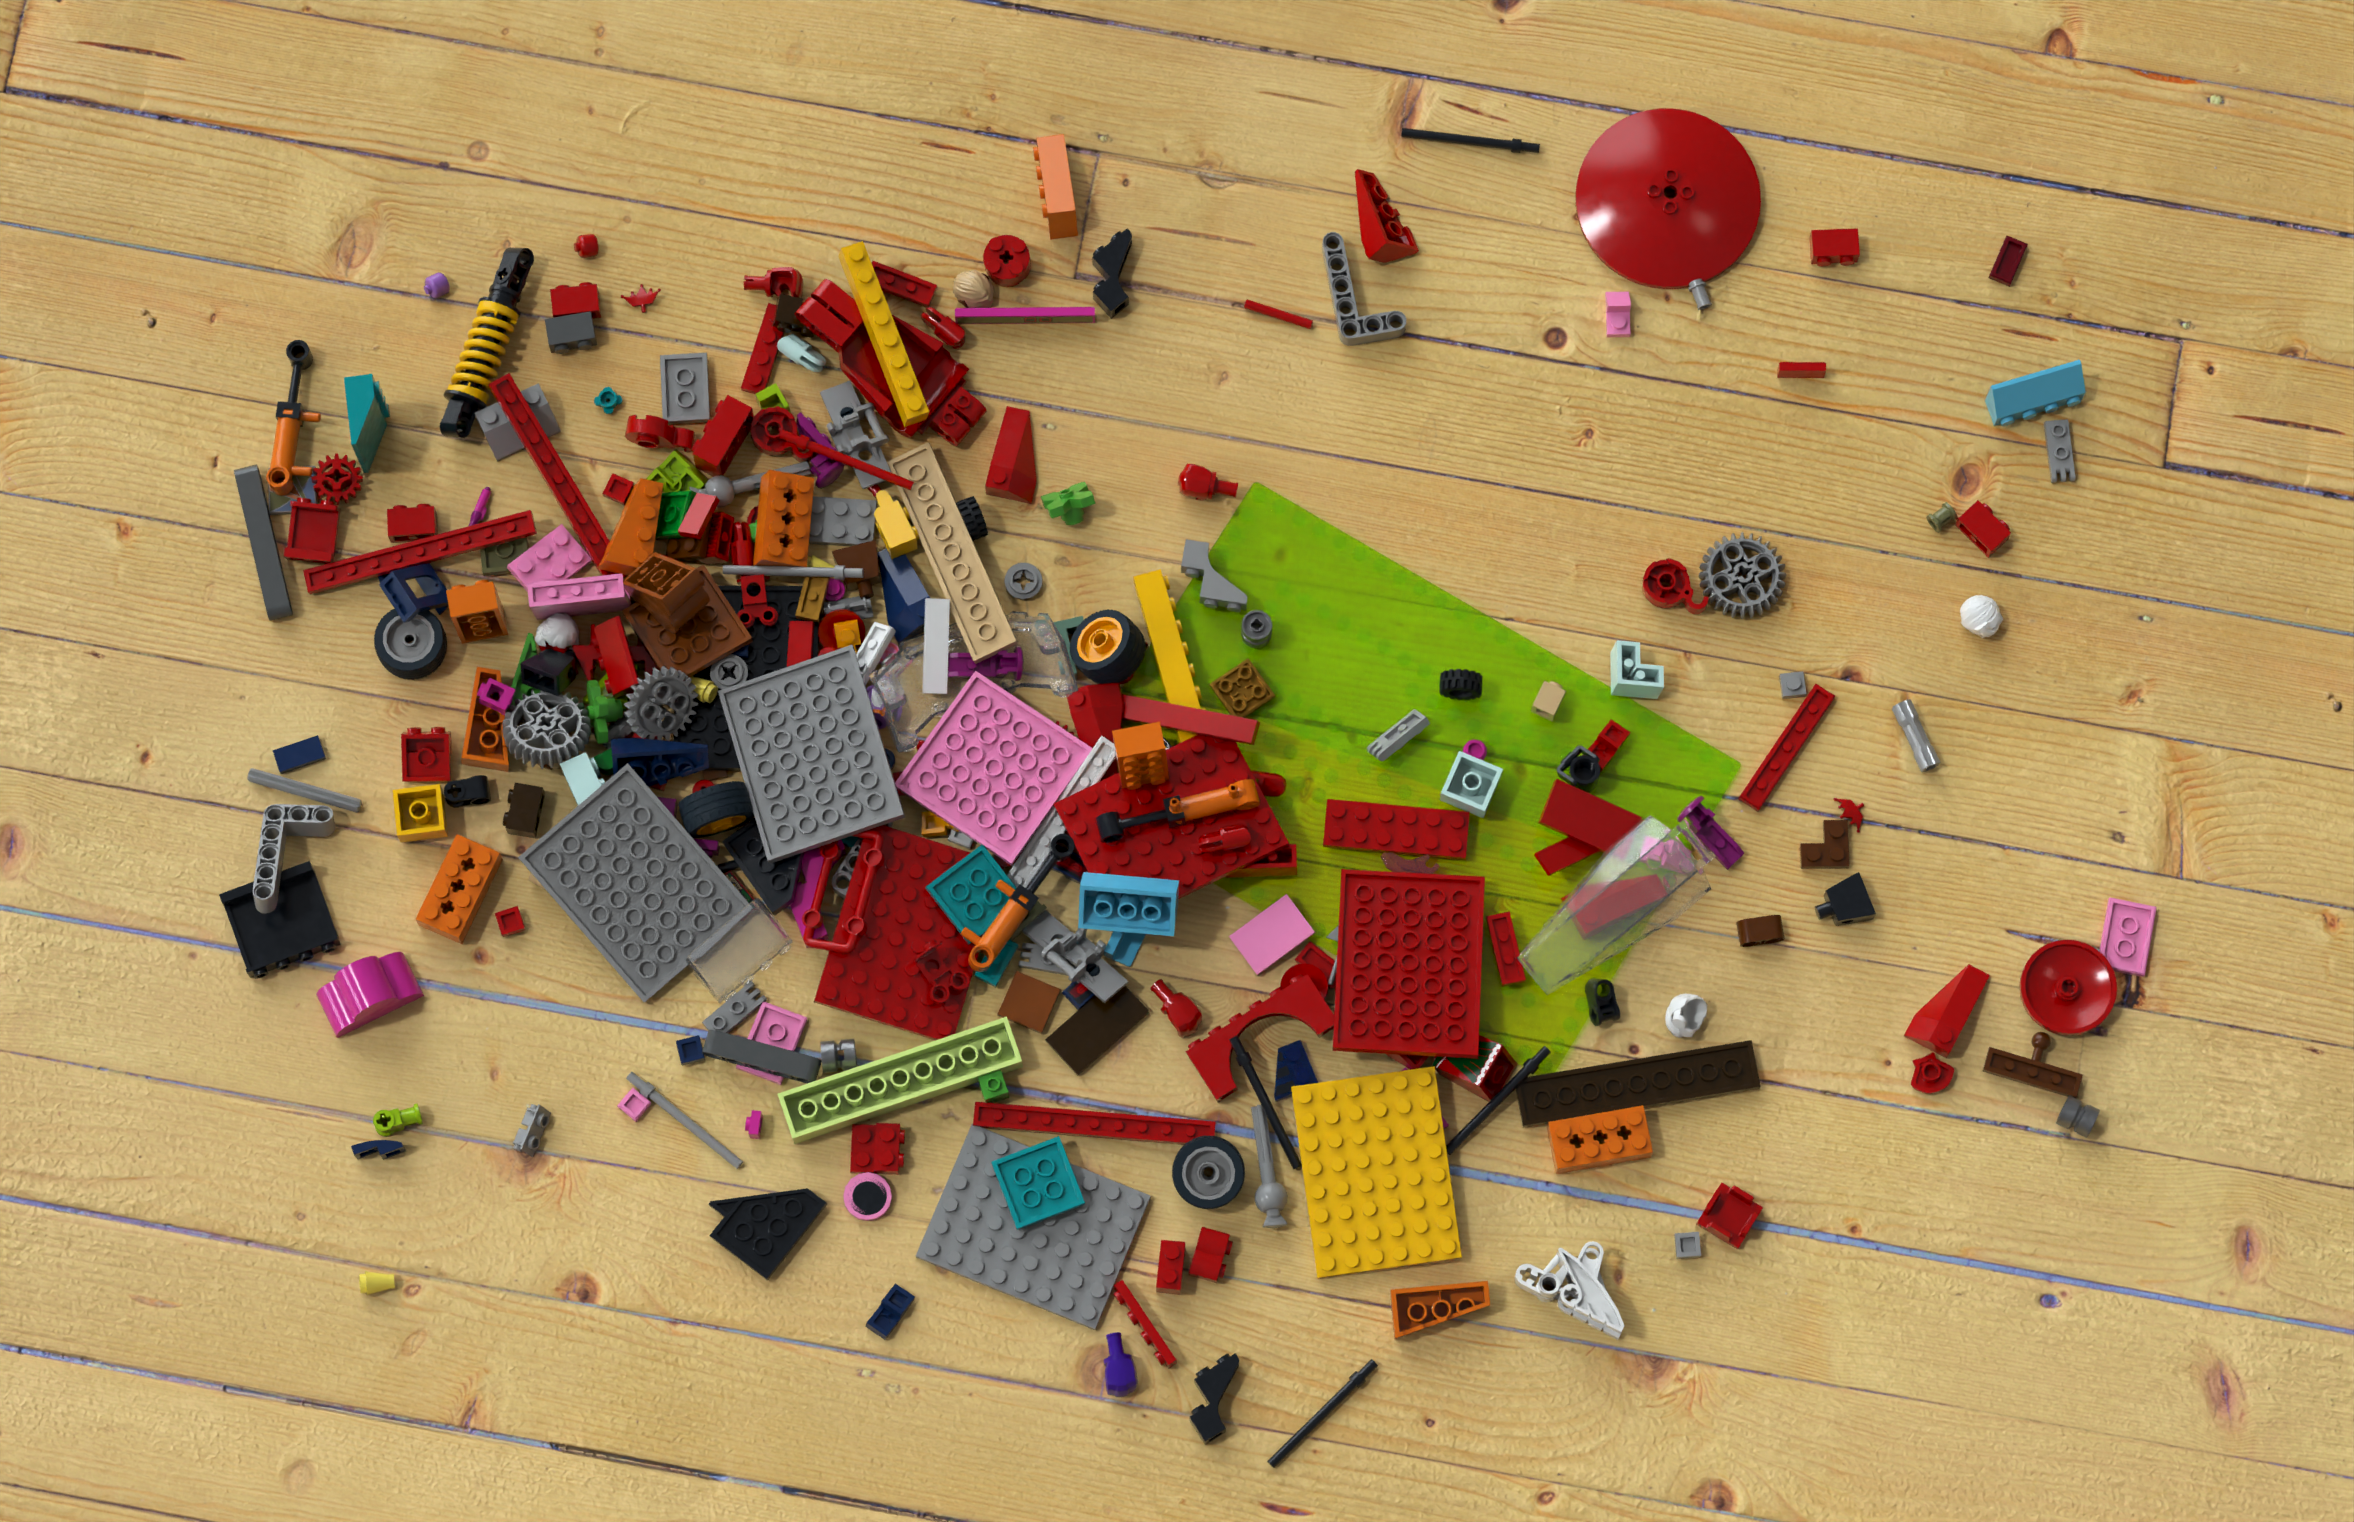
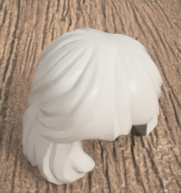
M556 613L538 626L535 641L538 645L546 647L545 641L553 647L557 646L558 648L565 649L566 646H570L569 650L573 651L572 645H579V630L576 622L567 613Z

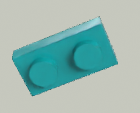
M1009 940L986 971H976L975 977L996 988L1019 945ZM985 955V957L983 958V960H982L981 963L987 962V956H986V955Z

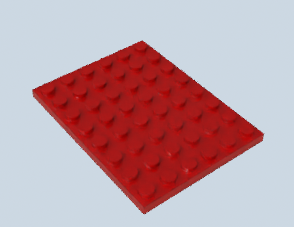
M1196 735L1166 750L1169 780H1165L1162 784L1152 785L1149 783L1134 790L1122 789L1120 774L1117 773L1054 803V808L1068 835L1073 839L1074 846L1088 873L1179 880L1178 899L1289 846L1283 830L1237 743L1209 736ZM1245 779H1253L1255 781L1260 804L1255 808L1241 811L1236 809L1186 821V825L1170 829L1167 819L1123 829L1125 836L1119 841L1112 843L1101 842L1096 817L1101 814L1118 812L1120 819L1123 820L1164 810L1163 799L1178 795L1180 798L1229 787L1230 784ZM1244 824L1247 826L1251 836L1249 845L1228 851L1221 849L1212 852H1202L1199 849V846L1202 845L1198 843L1201 835L1219 831V828Z
M885 825L870 829L879 831L883 835L884 843L881 852L885 856V862L880 868L876 869L863 919L867 924V930L863 936L858 938L857 945L852 952H828L814 1003L933 1040L953 1035L957 1029L974 971L968 963V957L975 945L966 942L925 887L970 854V852ZM862 839L832 942L844 944L848 942L850 933L846 930V922L855 915L868 866L864 862V854L873 847V839ZM934 939L936 942L943 940V943L936 948V951L948 969L951 967L954 972L961 970L969 976V984L964 990L955 991L951 987L948 988L950 992L949 998L942 1004H936L931 1001L929 992L933 985L929 984L916 963L913 962L916 955L925 951L923 947ZM931 959L926 962L925 968L929 973H936L939 970V964L936 960ZM955 978L954 983L960 986L962 985V980ZM935 991V997L941 999L943 997L942 992Z
M1341 869L1333 1051L1478 1059L1485 877Z

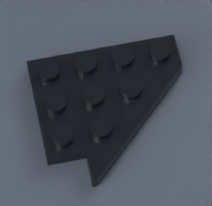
M755 818L722 841L774 916L794 902L804 852L770 864L765 854Z
M808 1188L710 1201L708 1205L724 1218L709 1236L764 1279L768 1280L826 1207L827 1203Z

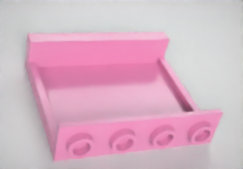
M623 574L527 584L529 607L537 620L547 619L556 613H567L572 617L619 612L631 606L630 594L624 588Z

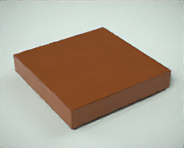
M1016 971L997 1015L1002 1018L1007 1017L1011 1022L1042 1034L1061 989Z

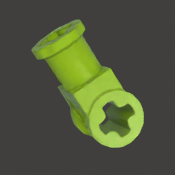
M418 1103L414 1104L411 1108L400 1111L398 1108L390 1111L380 1110L373 1118V1124L377 1133L383 1137H389L397 1131L404 1130L405 1126L416 1123L419 1125L423 1124ZM387 1119L388 1126L383 1127L382 1121Z

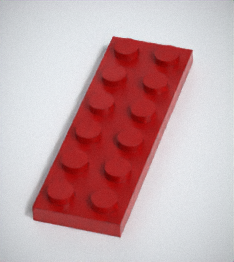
M1327 799L1323 847L1466 860L1470 812Z

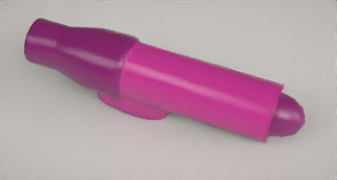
M485 487L482 490L468 526L478 524L480 520H483L487 511L486 505L491 495L490 487Z

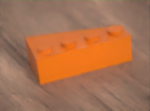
M1064 134L1037 137V147H1033L1034 160L1040 163V166H1036L1037 179L1042 180L1043 184L1039 185L1040 199H1045V204H1042L1043 218L1048 219L1050 240L1078 236L1076 209Z
M640 478L633 486L619 522L614 529L613 536L597 569L629 576L653 554L663 483Z
M477 667L461 764L508 772V752L503 737V720L505 716L496 710L480 704V697L477 696L481 684H487L489 678L502 683L501 671ZM493 694L490 698L497 701L500 697L497 694Z
M1488 1281L1391 1289L1390 1300L1394 1339L1490 1306Z

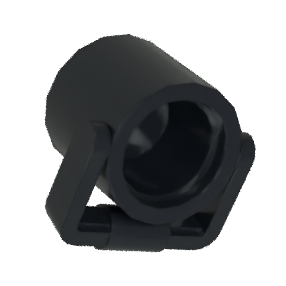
M1577 746L1561 761V764L1557 767V774L1568 784L1590 793L1598 784L1600 775L1598 762L1600 759L1585 747ZM1570 766L1567 775L1563 771Z

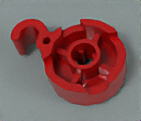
M779 406L761 409L754 416L751 423V439L754 446L760 452L767 455H781L791 451L794 459L798 462H808L813 458V451L809 450L807 453H800L796 444L780 438L783 429L797 435L795 418L787 409ZM774 426L778 427L779 434L770 435L768 429L770 427L773 429Z
M637 415L629 416L625 432L627 440L641 447H682L684 452L687 453L692 451L695 432L690 429L674 427V425L668 426V420L651 415H646V419H637Z
M1671 558L1657 562L1654 561L1645 571L1642 580V591L1652 605L1660 608H1672L1684 603L1687 611L1692 614L1703 613L1709 600L1707 596L1703 598L1700 604L1693 603V589L1690 587L1689 575L1686 567L1679 561ZM1665 579L1669 580L1670 587H1663L1660 581L1665 582Z

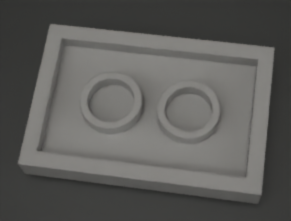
M707 352L660 355L663 419L668 420V424L708 422L710 419Z
M813 496L809 544L853 546L874 540V512L877 508V501Z

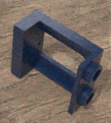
M430 563L391 571L379 584L404 623L411 621L419 612L435 609L441 615L449 607L446 594L447 589ZM416 579L426 596L417 598L405 580Z

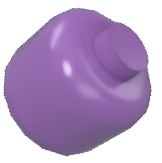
M438 272L425 279L424 290L431 297L438 298L449 293L450 285L445 275Z

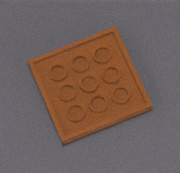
M704 564L696 569L705 581L703 588L708 594L710 602L675 634L661 626L647 608L638 602L622 610L627 622L660 671L662 666H665L667 669L673 667L677 671L681 670L690 678L753 642L751 635Z

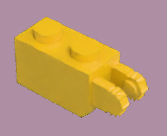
M880 490L876 493L875 526L891 559L918 549L917 539H919V534L916 527H911L908 522L910 516L906 507L901 508L898 500L893 502L888 491Z

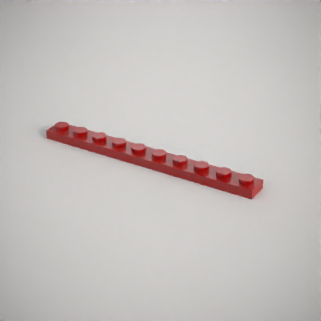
M508 373L491 382L488 387L596 568H598L610 541L512 376ZM598 569L601 576L619 574Z
M528 510L303 570L308 593L314 594L390 574L394 570L427 564L537 534L532 511Z
M975 1102L973 1126L990 1129L1184 1145L1200 1136H1215L1216 1121Z

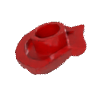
M1934 1052L1923 1058L1912 1060L1915 1066L1911 1080L1913 1089L1922 1093L1933 1094L1940 1092L1950 1084L1954 1068L1936 1059Z

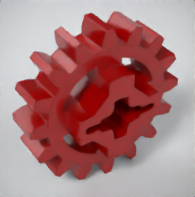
M335 453L334 459L327 455L325 463L321 460L318 461L320 468H313V473L316 475L311 477L312 483H315L313 490L314 492L320 491L318 494L320 499L326 497L327 501L335 500L336 505H339L340 500L343 499L347 504L349 503L348 497L356 498L355 490L361 491L362 489L359 484L363 482V476L359 475L361 468H354L356 461L348 462L347 455L343 459H339L338 453ZM341 466L347 468L350 472H346ZM336 476L340 477L339 482L334 481ZM325 487H329L333 492L328 491Z

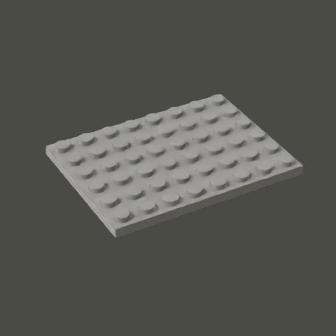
M853 645L718 691L743 779L750 796L765 854L770 864L905 818Z
M628 763L518 857L644 1003L753 909Z
M972 1124L917 1251L916 1258L1096 1330L1151 1196L1070 1163L1085 1205L1017 1230L991 1162L1029 1148V1146L982 1127L973 1126Z

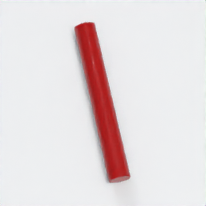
M1248 299L1244 305L1246 309L1311 329L1313 320Z

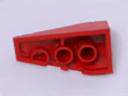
M1007 406L985 484L986 495L1032 504L1037 479L1030 411Z

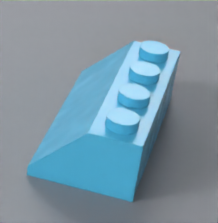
M2076 360L1992 385L1986 396L1985 403L1993 425L2001 424V426H2007L2014 423L2016 419L2023 418L2028 420L2043 411L2051 413L2058 410L2060 406L2068 405V407L2081 403L2086 393L2081 361Z
M1083 872L1080 883L1078 928L1174 936L1179 880Z

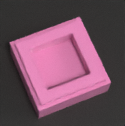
M632 1088L617 1107L637 1122L651 1106V1102Z

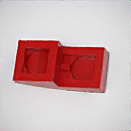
M1612 719L1598 734L1597 739L1588 749L1599 757L1600 773L1630 735L1628 730Z

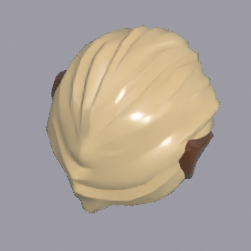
M972 270L962 272L954 278L953 294H955L958 302L965 308H989L993 306L994 288L986 274Z

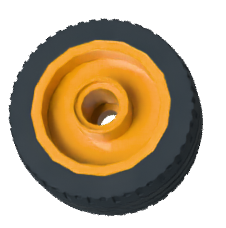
M1107 609L1091 614L1079 624L1071 639L1070 655L1077 668L1097 684L1120 683L1128 679L1142 663L1146 651V642L1139 628L1127 616L1119 611Z
M741 781L721 783L701 789L683 798L678 805L685 830L692 838L717 835L750 821L754 817L745 783Z

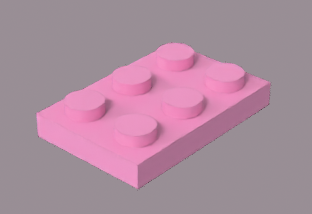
M561 524L508 564L507 569L528 592V583L569 579L588 565L592 559Z

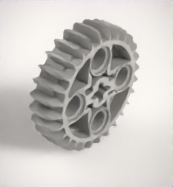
M1743 532L1739 539H1736L1735 534L1732 533L1730 541L1723 536L1722 544L1715 541V549L1709 547L1707 550L1709 555L1705 554L1702 558L1705 563L1700 564L1699 568L1703 572L1699 573V578L1705 580L1700 582V587H1707L1703 591V596L1711 595L1708 604L1716 601L1714 609L1717 610L1722 606L1723 615L1728 610L1732 611V618L1735 617L1736 612L1740 613L1741 619L1744 618L1746 612L1749 613L1750 618H1753L1755 610L1759 615H1762V607L1769 611L1771 608L1769 602L1776 604V596L1780 597L1782 595V590L1779 588H1784L1785 582L1782 580L1786 578V573L1780 571L1785 569V564H1778L1782 559L1781 555L1774 557L1777 548L1768 549L1770 541L1764 545L1761 544L1762 536L1757 541L1753 540V533L1750 534L1748 539H1745ZM1743 548L1753 550L1759 554L1748 559ZM1729 551H1733L1737 554L1738 557L1736 559H1730L1727 557L1726 553ZM1718 558H1720L1725 570L1713 575L1714 565ZM1758 563H1767L1769 565V569H1760L1758 567ZM1741 572L1742 575H1747L1746 579L1743 576L1738 577V574ZM1772 576L1771 586L1765 594L1760 581ZM1723 581L1726 583L1727 588L1719 589L1715 583ZM1737 592L1742 603L1733 602L1725 597ZM1754 592L1759 598L1751 600L1747 597V594Z
M532 690L531 696L523 694L522 701L515 699V706L509 705V712L505 713V719L503 720V737L506 747H509L510 754H515L516 760L522 758L524 765L531 761L532 767L540 764L543 769L545 764H549L553 768L554 763H559L560 765L562 761L571 759V756H578V751H584V745L589 742L591 723L588 711L584 708L582 702L579 703L577 697L571 699L570 692L565 695L561 693L559 696L542 690H540V693L535 694ZM523 719L525 723L518 726L519 722ZM576 729L575 734L570 737L568 733Z

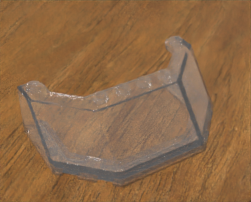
M1012 611L1010 615H1006L1018 642L1015 646H1020L1023 652L1022 678L1020 681H1015L1013 673H1008L1004 678L987 679L1009 693H1013L1021 687L1051 689L1054 695L1068 697L1073 692L1079 691L1065 641L1048 613H1039L1037 617L1028 616L1027 612ZM957 623L950 624L948 653H970ZM924 634L902 641L898 645L899 651L890 653L881 662L882 667L879 670H873L869 674L891 738L899 753L915 749L919 743L917 734L934 717H942L970 679L948 677L947 694L922 693ZM1015 646L1006 649L1007 653H1014Z

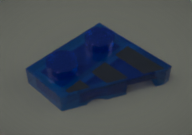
M1301 1040L1278 1048L1275 1102L1292 1096V1086L1318 1083Z

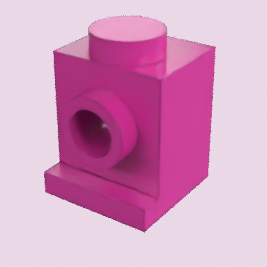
M489 678L487 684H481L477 696L480 697V704L496 710L505 716L515 696L516 689ZM493 694H497L500 698L495 701L490 697Z

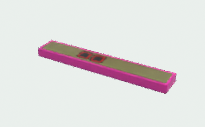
M956 308L955 322L957 324L1095 323V308Z

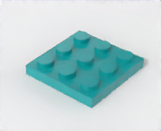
M980 845L927 885L925 889L960 934L967 927L980 937L986 932L1010 898L996 888L997 882L1003 880L1015 890L1016 887L984 845ZM963 937L968 944H971V943H972V942H970L969 940H967L965 937Z
M1059 1136L991 1162L1017 1230L1085 1205Z

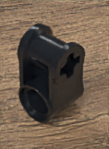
M479 775L448 782L444 787L447 804L453 808L490 802L491 794L488 777ZM454 791L458 792V797L453 798Z
M1592 978L1588 980L1585 985V993L1592 1023L1595 1026H1599L1604 1021L1611 1019L1613 1021L1619 1020L1620 1010L1616 1001L1613 984L1606 979ZM1601 985L1602 991L1598 995L1597 988Z

